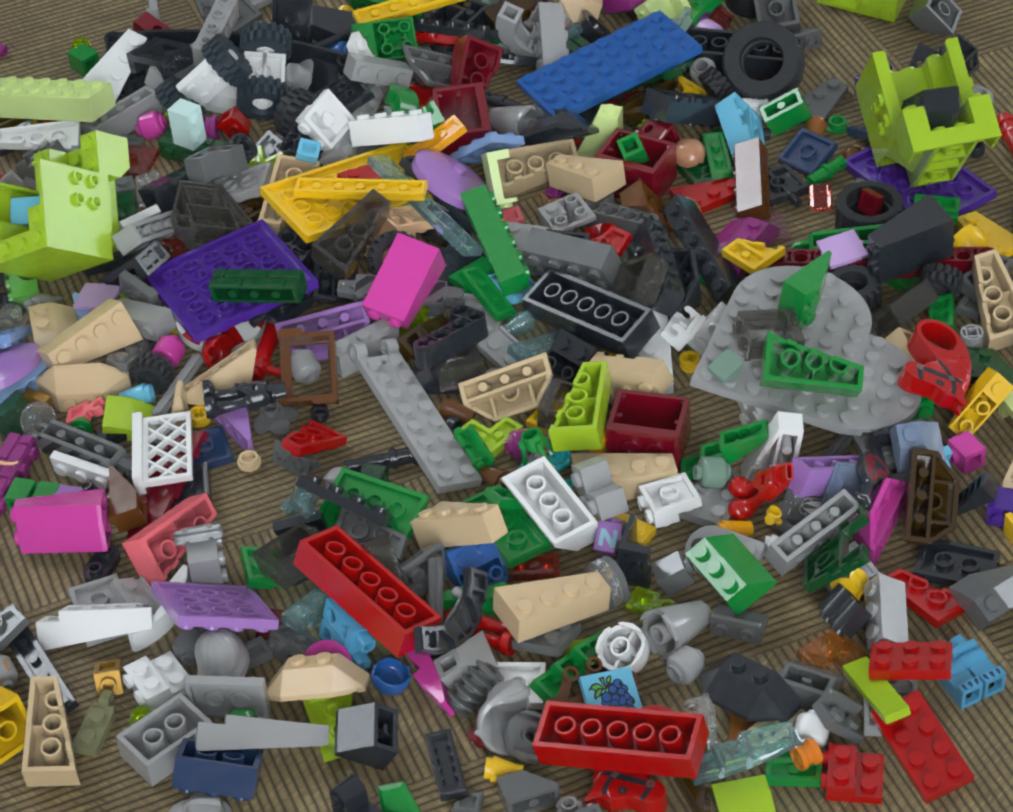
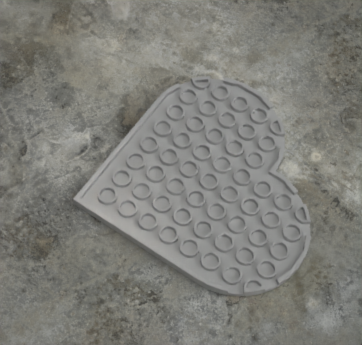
M800 266L766 268L749 275L739 283L690 381V386L773 413L780 411L802 414L804 423L851 436H862V433L876 432L884 428L890 430L896 424L908 423L917 413L922 399L920 395L903 391L897 384V378L905 364L912 360L903 351L884 338L870 334L872 318L867 303L854 288L837 278L834 274L827 273L824 290L815 313L816 317L811 325H806L797 331L776 317L783 282L803 268ZM767 332L774 333L776 336L786 340L796 341L797 344L821 350L822 353L837 356L864 366L861 393L858 397L760 386L763 340ZM730 349L743 360L744 364L740 376L723 384L707 370V367L723 351Z

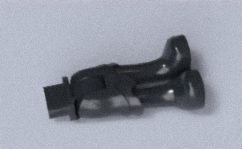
M202 380L207 419H213L240 408H246L247 411L267 406L270 403H276V399L286 398L284 382L273 383V380H270L269 384L268 381L261 380L235 383V387L229 389H216L211 380Z

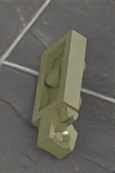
M103 689L98 702H93L89 707L72 743L74 754L98 757L116 719L114 691Z

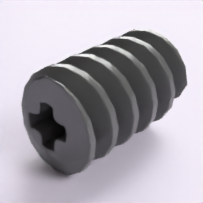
M477 660L476 664L479 669L476 670L473 667L468 669L472 677L470 678L463 674L461 678L465 684L462 685L459 682H455L454 686L457 692L451 689L447 690L451 706L464 718L469 717V711L474 712L476 710V704L483 703L484 697H487L488 693L498 682L505 680L500 671L488 662L484 663Z

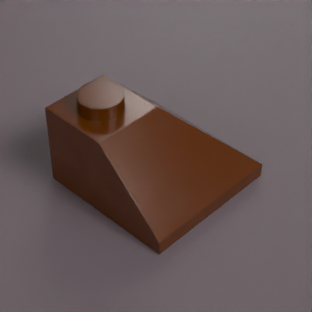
M641 179L619 193L622 201L620 205L655 213L659 216V221L665 225L667 232L671 233L674 231L667 223V217L662 210L666 205Z

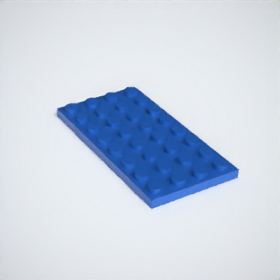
M659 10L622 29L616 30L604 38L598 39L592 44L581 47L577 51L563 56L551 64L544 65L542 68L528 73L516 81L518 88L540 107L546 115H555V111L567 109L568 112L580 114L703 53L702 45Z

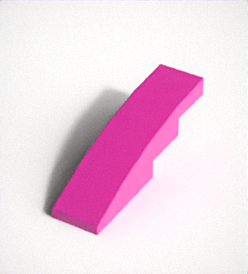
M415 650L406 654L418 670L413 674V677L422 690L450 717H453L455 712L450 704V697L447 694L448 687L440 679L431 655L416 654Z

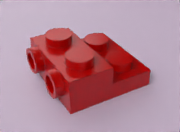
M829 743V751H823L822 767H826L828 770L827 773L822 772L821 789H826V801L882 805L884 754L857 752V745Z

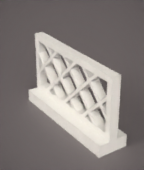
M191 411L143 418L142 412L132 413V480L135 490L139 495L147 494V487L193 480ZM186 420L180 427L174 425L177 421ZM150 425H161L157 430L149 428ZM167 429L174 431L168 437L162 434ZM179 435L186 437L180 443L174 441ZM156 438L161 440V442L157 446H153L150 444ZM167 445L174 447L168 453L163 451ZM180 451L186 453L180 459L174 457ZM155 455L161 456L162 458L156 463L151 461ZM168 461L174 463L168 469L162 467ZM180 467L187 470V473L176 474L174 472ZM156 471L162 473L159 477L150 478Z

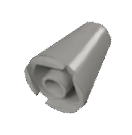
M535 105L495 107L489 111L492 129L500 134L514 133V135L519 136L529 122L536 121L538 116L545 115L542 109Z
M698 600L654 608L644 612L640 618V621L643 620V627L640 629L649 642L650 652L653 655L658 653L663 656L660 659L665 660L680 647L686 646L710 623L711 609L707 604Z

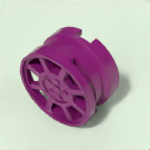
M202 115L206 137L220 140L221 135L216 128L219 116L211 115V117Z

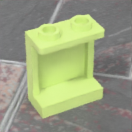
M646 0L636 7L634 11L638 20L659 10L672 19L680 16L685 6L690 8L691 6L688 0Z
M508 149L481 155L487 188L489 192L493 191L497 201L495 206H500L501 209L513 207V202L518 201L517 197L505 199L503 195L497 161L510 157Z

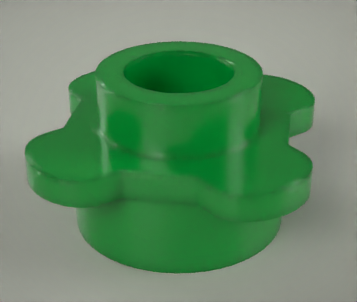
M841 115L831 116L828 120L826 132L845 134L849 122Z

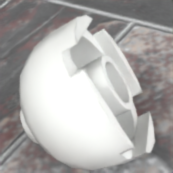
M619 622V625L613 628L609 626L598 637L595 647L598 658L602 661V666L608 671L630 667L631 671L635 673L642 670L650 654L649 642L643 631L633 623Z

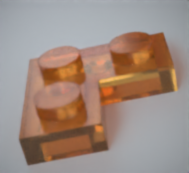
M833 630L797 649V657L803 663L823 668L833 661L843 669V665L865 656L870 660V656L852 638L850 639L846 635L840 637Z

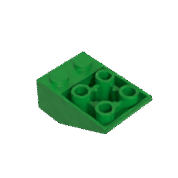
M412 17L351 25L350 36L351 33L359 31L366 40L371 53L378 58L404 61L407 59L402 48L403 45L418 47Z

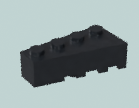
M647 88L641 113L648 115L649 120L680 123L690 126L698 124L703 127L713 128V125L721 126L715 105L723 99L710 95Z

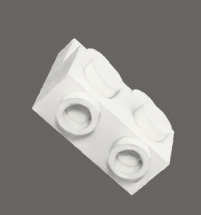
M325 89L312 105H308L295 121L299 124L298 130L302 134L309 135L313 141L321 142L320 151L331 150L349 129L348 121L356 119L329 89Z
M685 472L638 486L640 496L636 497L640 511L644 510L648 525L653 523L656 529L680 522L679 513L702 507L701 497Z
M171 651L151 661L147 656H144L123 667L124 675H122V680L128 690L133 689L137 703L140 706L144 705L149 713L179 693H182L184 696L187 695L184 681L188 673Z

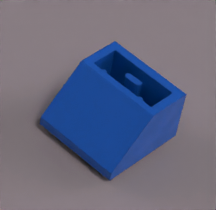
M495 542L454 546L444 550L447 577L454 587L463 586V569L468 567L487 572L488 586L510 579Z

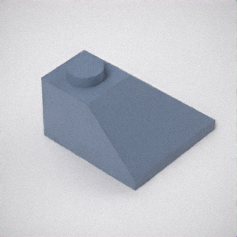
M916 421L896 424L889 430L897 473L909 471L913 448L939 451L942 459L946 462L938 422Z

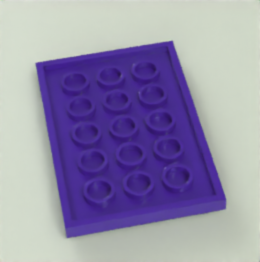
M871 146L845 159L847 162L845 170L858 180L880 181L897 189L903 196L904 210L914 204L915 194L961 198L958 216L964 215L997 197L996 189L964 166H962L954 180L911 188L906 168L899 163L876 167Z

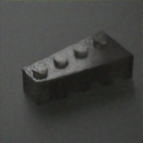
M372 189L312 244V259L337 280H349L388 219L390 201L375 189Z

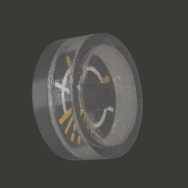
M604 556L585 566L584 573L598 571L611 587L609 610L607 611L628 602L629 588L626 578L619 565L611 557Z

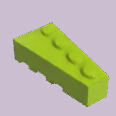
M607 361L582 363L572 383L573 388L564 399L565 404L562 410L559 409L556 414V422L554 425L551 424L548 430L554 452L602 449L612 383Z

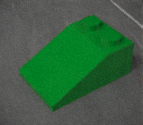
M829 250L783 282L776 317L797 331L806 325H811L815 320V313L824 290L832 252Z

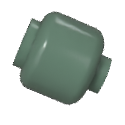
M703 456L699 459L698 464L693 467V478L704 489H721L731 479V466L723 457Z

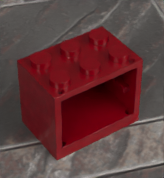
M483 82L432 89L433 97L429 98V102L434 100L444 120L446 121L455 115L467 129L466 133L440 152L450 156V154L458 151L459 147L469 145L472 140L483 138L486 133L492 132Z
M616 128L594 156V158L623 161L626 185L614 191V197L621 199L619 193L641 179L661 200L677 178L676 143L638 134L649 158V161L638 164L624 160L616 141L634 132Z
M618 389L606 426L607 453H672L679 473L681 459L684 458L691 434L690 398Z

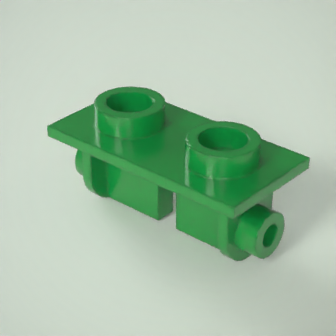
M472 424L466 429L458 427L453 431V438L460 444L472 462V467L477 470L479 475L483 467H490L496 461Z

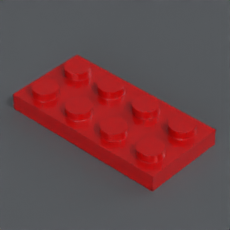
M919 690L901 697L910 708L911 715L890 724H885L875 710L870 712L872 721L925 804L974 781L975 776Z

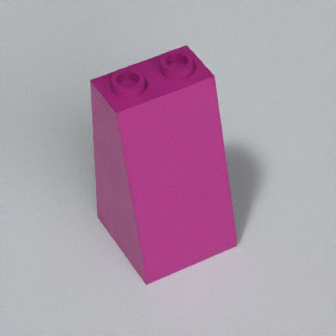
M397 233L362 304L366 315L377 321L379 318L383 319L394 328L399 329L403 327L408 329L446 267L440 249Z
M105 489L16 499L13 508H10L12 523L16 522L17 531H14V540L16 546L20 545L21 554L108 551L112 532L107 517L108 506Z

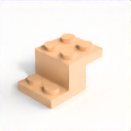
M415 204L376 212L375 236L355 239V248L367 257L366 254L371 243L383 233L392 230L405 231L408 235L412 234L415 237L414 239H416V232L424 233L429 229H434L436 220ZM390 247L387 248L382 255L383 262Z

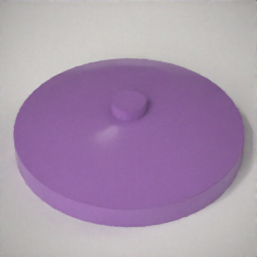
M421 150L416 154L411 164L417 179L428 181V190L448 204L463 210L465 209L460 193L484 184L487 187L486 182L474 170L454 157L439 151Z
M25 342L0 349V390L21 380L40 364L42 359L37 352L39 349L37 344Z

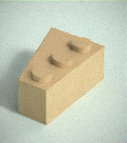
M560 154L546 163L550 187L570 194L578 192L581 198L592 202H597L626 185L623 161Z

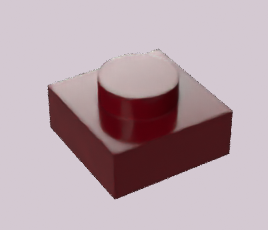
M868 187L864 188L861 191L857 209L869 216L880 215L885 196Z

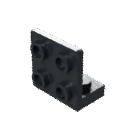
M631 514L628 522L623 523L621 540H617L614 553L618 555L616 563L621 568L628 585L649 589L652 582L650 546L638 544L636 514Z

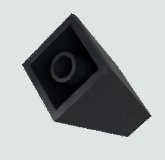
M931 195L925 196L868 234L866 250L868 253L867 270L869 274L874 276L879 283L922 268L926 264L935 263L953 256L954 220Z

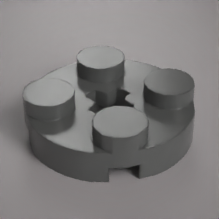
M526 710L518 715H514L508 721L504 728V741L506 744L505 750L509 756L515 757L527 764L540 765L532 746L533 742L529 741L526 735L529 732L532 734V738H535L542 714Z

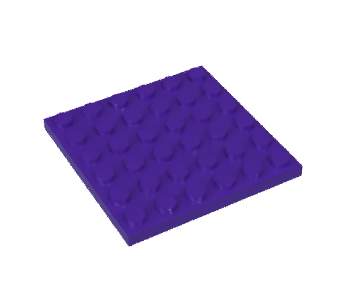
M263 219L168 260L148 277L144 278L149 286L156 289L159 299L167 308L171 309L172 315L195 344L205 341L220 332L227 331L229 328L240 323L247 322L255 316L269 312L277 306L286 304L214 302L209 289V283L216 269L303 270L307 282L305 294H309L311 291L319 288L318 280Z

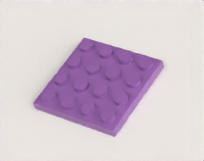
M152 581L151 592L175 624L181 629L191 630L194 627H203L207 630L216 631L219 628H228L237 632L244 629H253L263 633L269 630H278L279 619L253 589H247L246 585Z

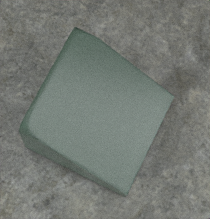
M726 349L707 367V370L724 384L742 374L744 362L730 349Z

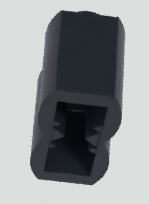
M838 583L818 604V607L822 610L819 615L831 625V629L840 637L846 635L851 639L872 617V614L841 583Z

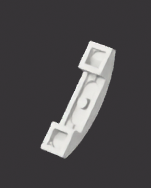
M183 564L170 582L191 583L188 566ZM162 605L153 615L154 625L151 629L128 633L132 651L138 652L148 647L174 626L175 622Z

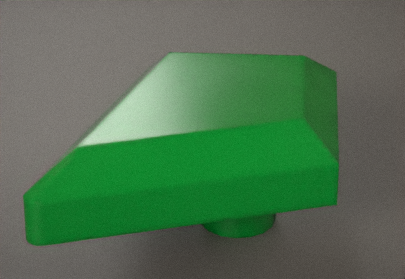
M405 781L377 786L383 812H422Z

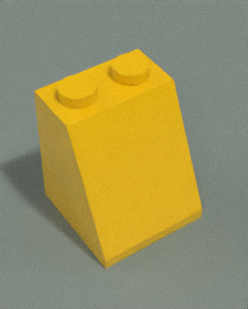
M0 686V765L24 749L27 711L19 695Z

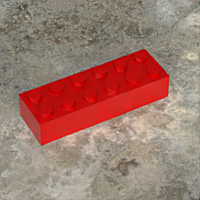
M338 525L300 540L293 564L397 658L415 650L413 628L420 625L426 627L440 625L442 616Z
M546 700L532 746L539 763L544 765L697 779L709 731L703 714Z

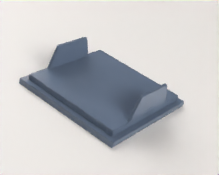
M835 463L820 506L843 489L852 497L854 493L861 492L863 484L858 475L857 463Z

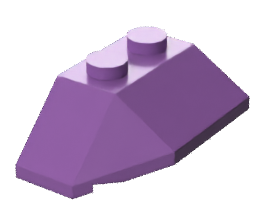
M363 300L275 323V328L277 332L280 329L301 328L303 333L334 330L336 341L369 326L370 319L362 306ZM328 343L290 346L291 353L297 349H309L314 352L319 362L328 360Z

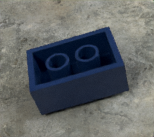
M183 738L175 756L171 788H177L183 793L197 791L204 792L211 797L224 795L231 796L238 801L253 800L260 781L264 750L197 751L195 739Z

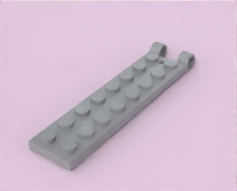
M395 338L382 339L380 342L382 356L368 357L365 343L350 344L349 356L351 361L359 369L437 494L479 487L482 482L481 476L472 467V462L460 444L453 438V433L400 354L397 340Z

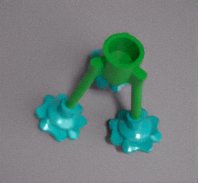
M529 428L521 434L522 440L518 442L522 455L521 467L530 463L528 462L527 451L532 454L540 453L541 457L545 456L557 471L564 470L571 464V451L554 452L552 444L546 439L540 428ZM544 445L549 449V458L543 449ZM571 478L563 479L574 492Z

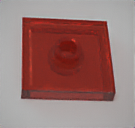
M128 145L130 168L123 176L132 175L133 179L145 180L157 161L160 151L158 148Z

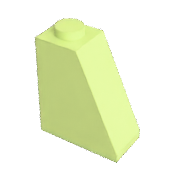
M601 104L592 121V124L599 128V133L583 138L577 152L578 156L594 158L615 129H623V106Z

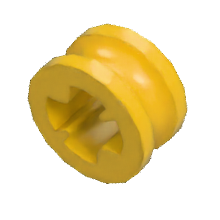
M692 350L681 353L679 356L680 369L685 373H694L700 361L699 353Z
M197 405L189 410L192 415L193 427L203 428L210 424L211 419H207L205 406Z

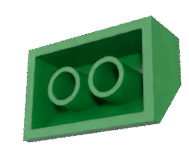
M734 534L705 537L685 553L694 567L737 616L777 584V581Z

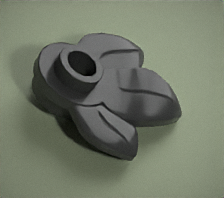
M277 401L273 404L270 403L260 408L259 416L253 423L254 430L259 435L270 431L275 436H285L290 432L289 421L299 418V413L291 406L282 407Z

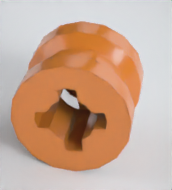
M807 738L803 744H794L789 749L791 759L799 771L803 772L809 768V765H818L823 762L821 749L813 738Z

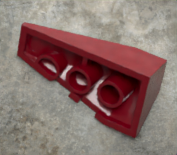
M468 34L457 39L452 55L451 86L483 82L484 90L487 89L491 78L499 69L503 48Z

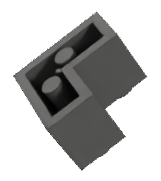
M243 144L209 146L183 159L189 184H199L200 187L210 185L212 183L211 180L221 179L225 176H228L229 179L240 177L243 171L249 169Z

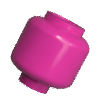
M156 110L138 116V124H135L137 134L143 136L147 141L163 136L166 129H168L165 116Z
M166 335L159 338L152 349V355L155 352L159 353V357L164 355L166 357L165 361L170 360L172 362L171 366L176 368L184 357L186 350L183 341L179 337Z

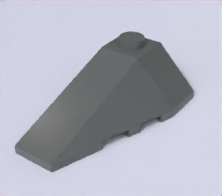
M1013 564L969 574L948 588L978 631H981L1013 610Z

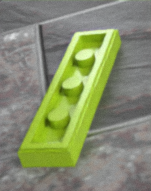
M867 656L842 666L844 674L885 724H890L911 715L907 703L887 680H869L870 660Z

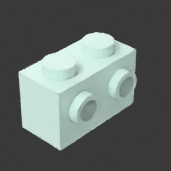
M180 98L167 109L174 144L194 151L207 140L201 105Z

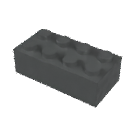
M531 227L521 249L527 262L530 263L534 272L539 276H543L552 267L597 287L614 292L625 271V267L612 245Z

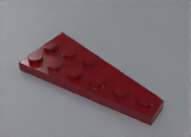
M205 430L192 433L193 460L198 459L201 453L199 448L209 437ZM181 436L174 441L180 443L186 437ZM167 445L163 451L168 453L174 447ZM180 451L174 457L180 459L186 453ZM155 455L151 461L156 463L162 457ZM168 461L162 467L168 469L174 463ZM180 467L174 473H187V470ZM156 471L150 478L159 477L162 473ZM186 482L147 487V494L140 495L147 506V524L128 530L127 540L171 510L173 501L178 500Z

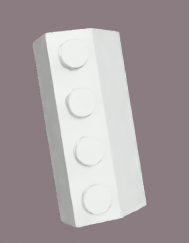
M545 456L502 477L503 483L555 548L579 551L595 542L598 522Z

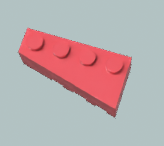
M207 493L186 498L122 543L139 577L143 576L150 586L152 581L164 582L168 578L167 574L171 569H175L180 562L179 559L186 552V545H175L173 532L177 530L184 531V528L210 524L216 517L217 512Z

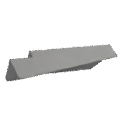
M226 714L223 724L198 722L195 730V748L197 751L327 746L329 725Z

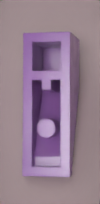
M240 408L213 418L219 425L223 426L226 433L244 451H254L250 417L246 408Z

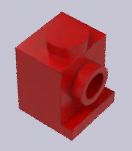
M236 106L221 114L216 124V128L218 130L221 129L230 139L237 133H243L248 136L251 122Z

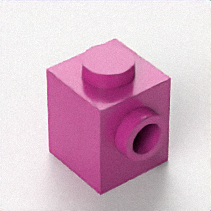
M969 431L948 439V446L952 451L949 462L955 465L964 475L985 465L986 448Z

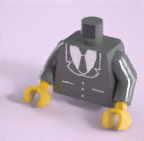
M788 488L780 507L771 505L766 510L765 523L767 525L775 524V535L782 536L818 509L823 496L800 498L791 493L792 490Z

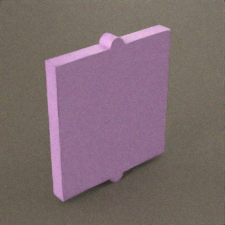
M854 229L816 241L821 255L828 250L832 252L829 264L830 270L868 258V253L863 246V240L859 239Z
M85 283L73 304V309L89 310L91 312L109 298L116 300L120 293V286L106 285L105 283Z

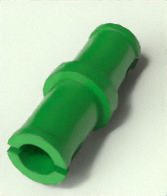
M839 155L829 163H823L819 166L818 170L805 177L806 183L813 189L823 181H829L834 177V174L847 167L845 158Z

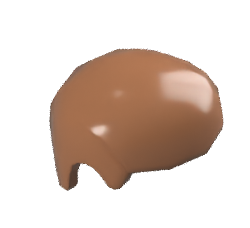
M684 138L676 143V163L679 166L690 168L704 162L705 148L699 140Z

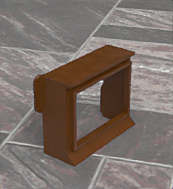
M301 328L278 330L281 382H284L286 398H281L282 407L313 406L314 404L339 405L337 352L334 330L304 333ZM328 343L330 394L293 397L290 346Z

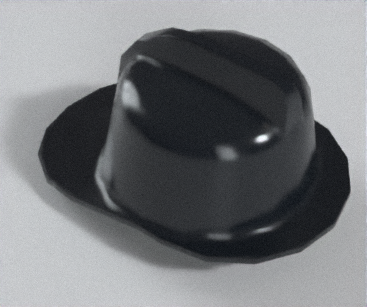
M583 10L584 18L575 28L578 35L592 44L598 39L612 34L600 24L594 15L587 10Z

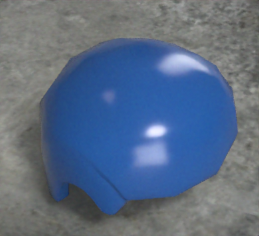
M391 657L380 659L373 666L371 672L373 686L380 693L389 696L399 695L405 691L412 678L410 677V667L404 665L400 660Z

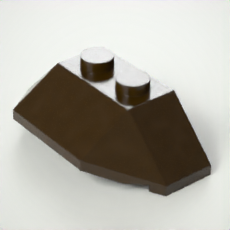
M678 77L664 81V78L660 79L617 104L616 106H623V124L637 126L639 123H642V120L649 119L648 115L641 113L646 89L655 88L680 92Z
M920 448L912 449L902 529L904 542L931 545L956 530L960 481L942 459L939 451Z

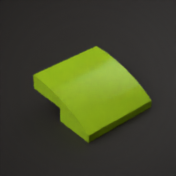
M107 395L102 424L103 434H127V441H132V413L142 412L143 418L152 417L151 412L155 406L134 398Z
M765 774L711 784V792L718 812H776Z

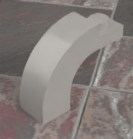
M505 1L495 22V29L498 30L499 39L505 46H510L511 52L515 55L538 58L534 56L533 52L536 41L531 40L530 32L522 24L524 9Z

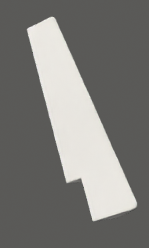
M142 603L68 605L58 611L59 616H45L37 621L36 630L40 645L44 650L148 630L153 627L154 622L152 607H144Z

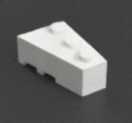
M777 411L768 425V439L749 453L741 465V476L752 481L755 478V473H758V471L765 470L778 463H792L793 458L799 456L804 434L802 414Z

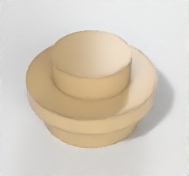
M246 450L239 455L237 464L241 471L253 472L261 466L262 461L257 452Z

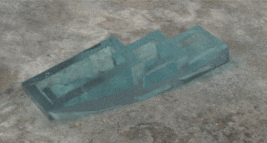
M792 721L739 732L738 740L715 744L712 746V752L703 754L698 777L691 780L694 786L740 773L801 745V740Z

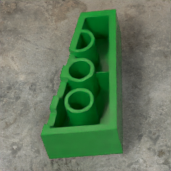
M767 332L763 340L760 386L858 397L861 393L864 366L837 356L822 353L821 350L808 348L797 344L796 341L786 340L776 336L774 333Z

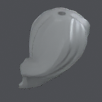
M219 628L216 631L209 630L201 634L197 639L194 650L198 666L197 675L245 677L250 657L245 644L234 631L228 628Z
M521 679L506 680L496 684L488 693L486 702L478 711L477 730L474 731V734L481 739L488 750L500 755L509 756L506 753L504 728L514 715L529 709L530 701L528 696L530 695V689Z

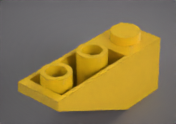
M988 367L971 386L965 396L967 405L965 408L961 407V415L957 416L954 414L947 427L956 435L966 431L973 435L1013 390V385L997 371Z

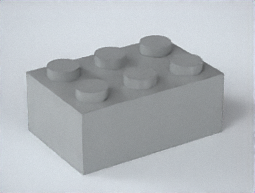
M179 693L116 736L120 755L153 787L173 773L175 756L183 738L195 739V730L198 722L212 723V721L182 693Z

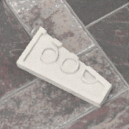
M58 121L1 128L0 149L36 150L44 142H52L58 139L67 152H72L80 148L81 122Z

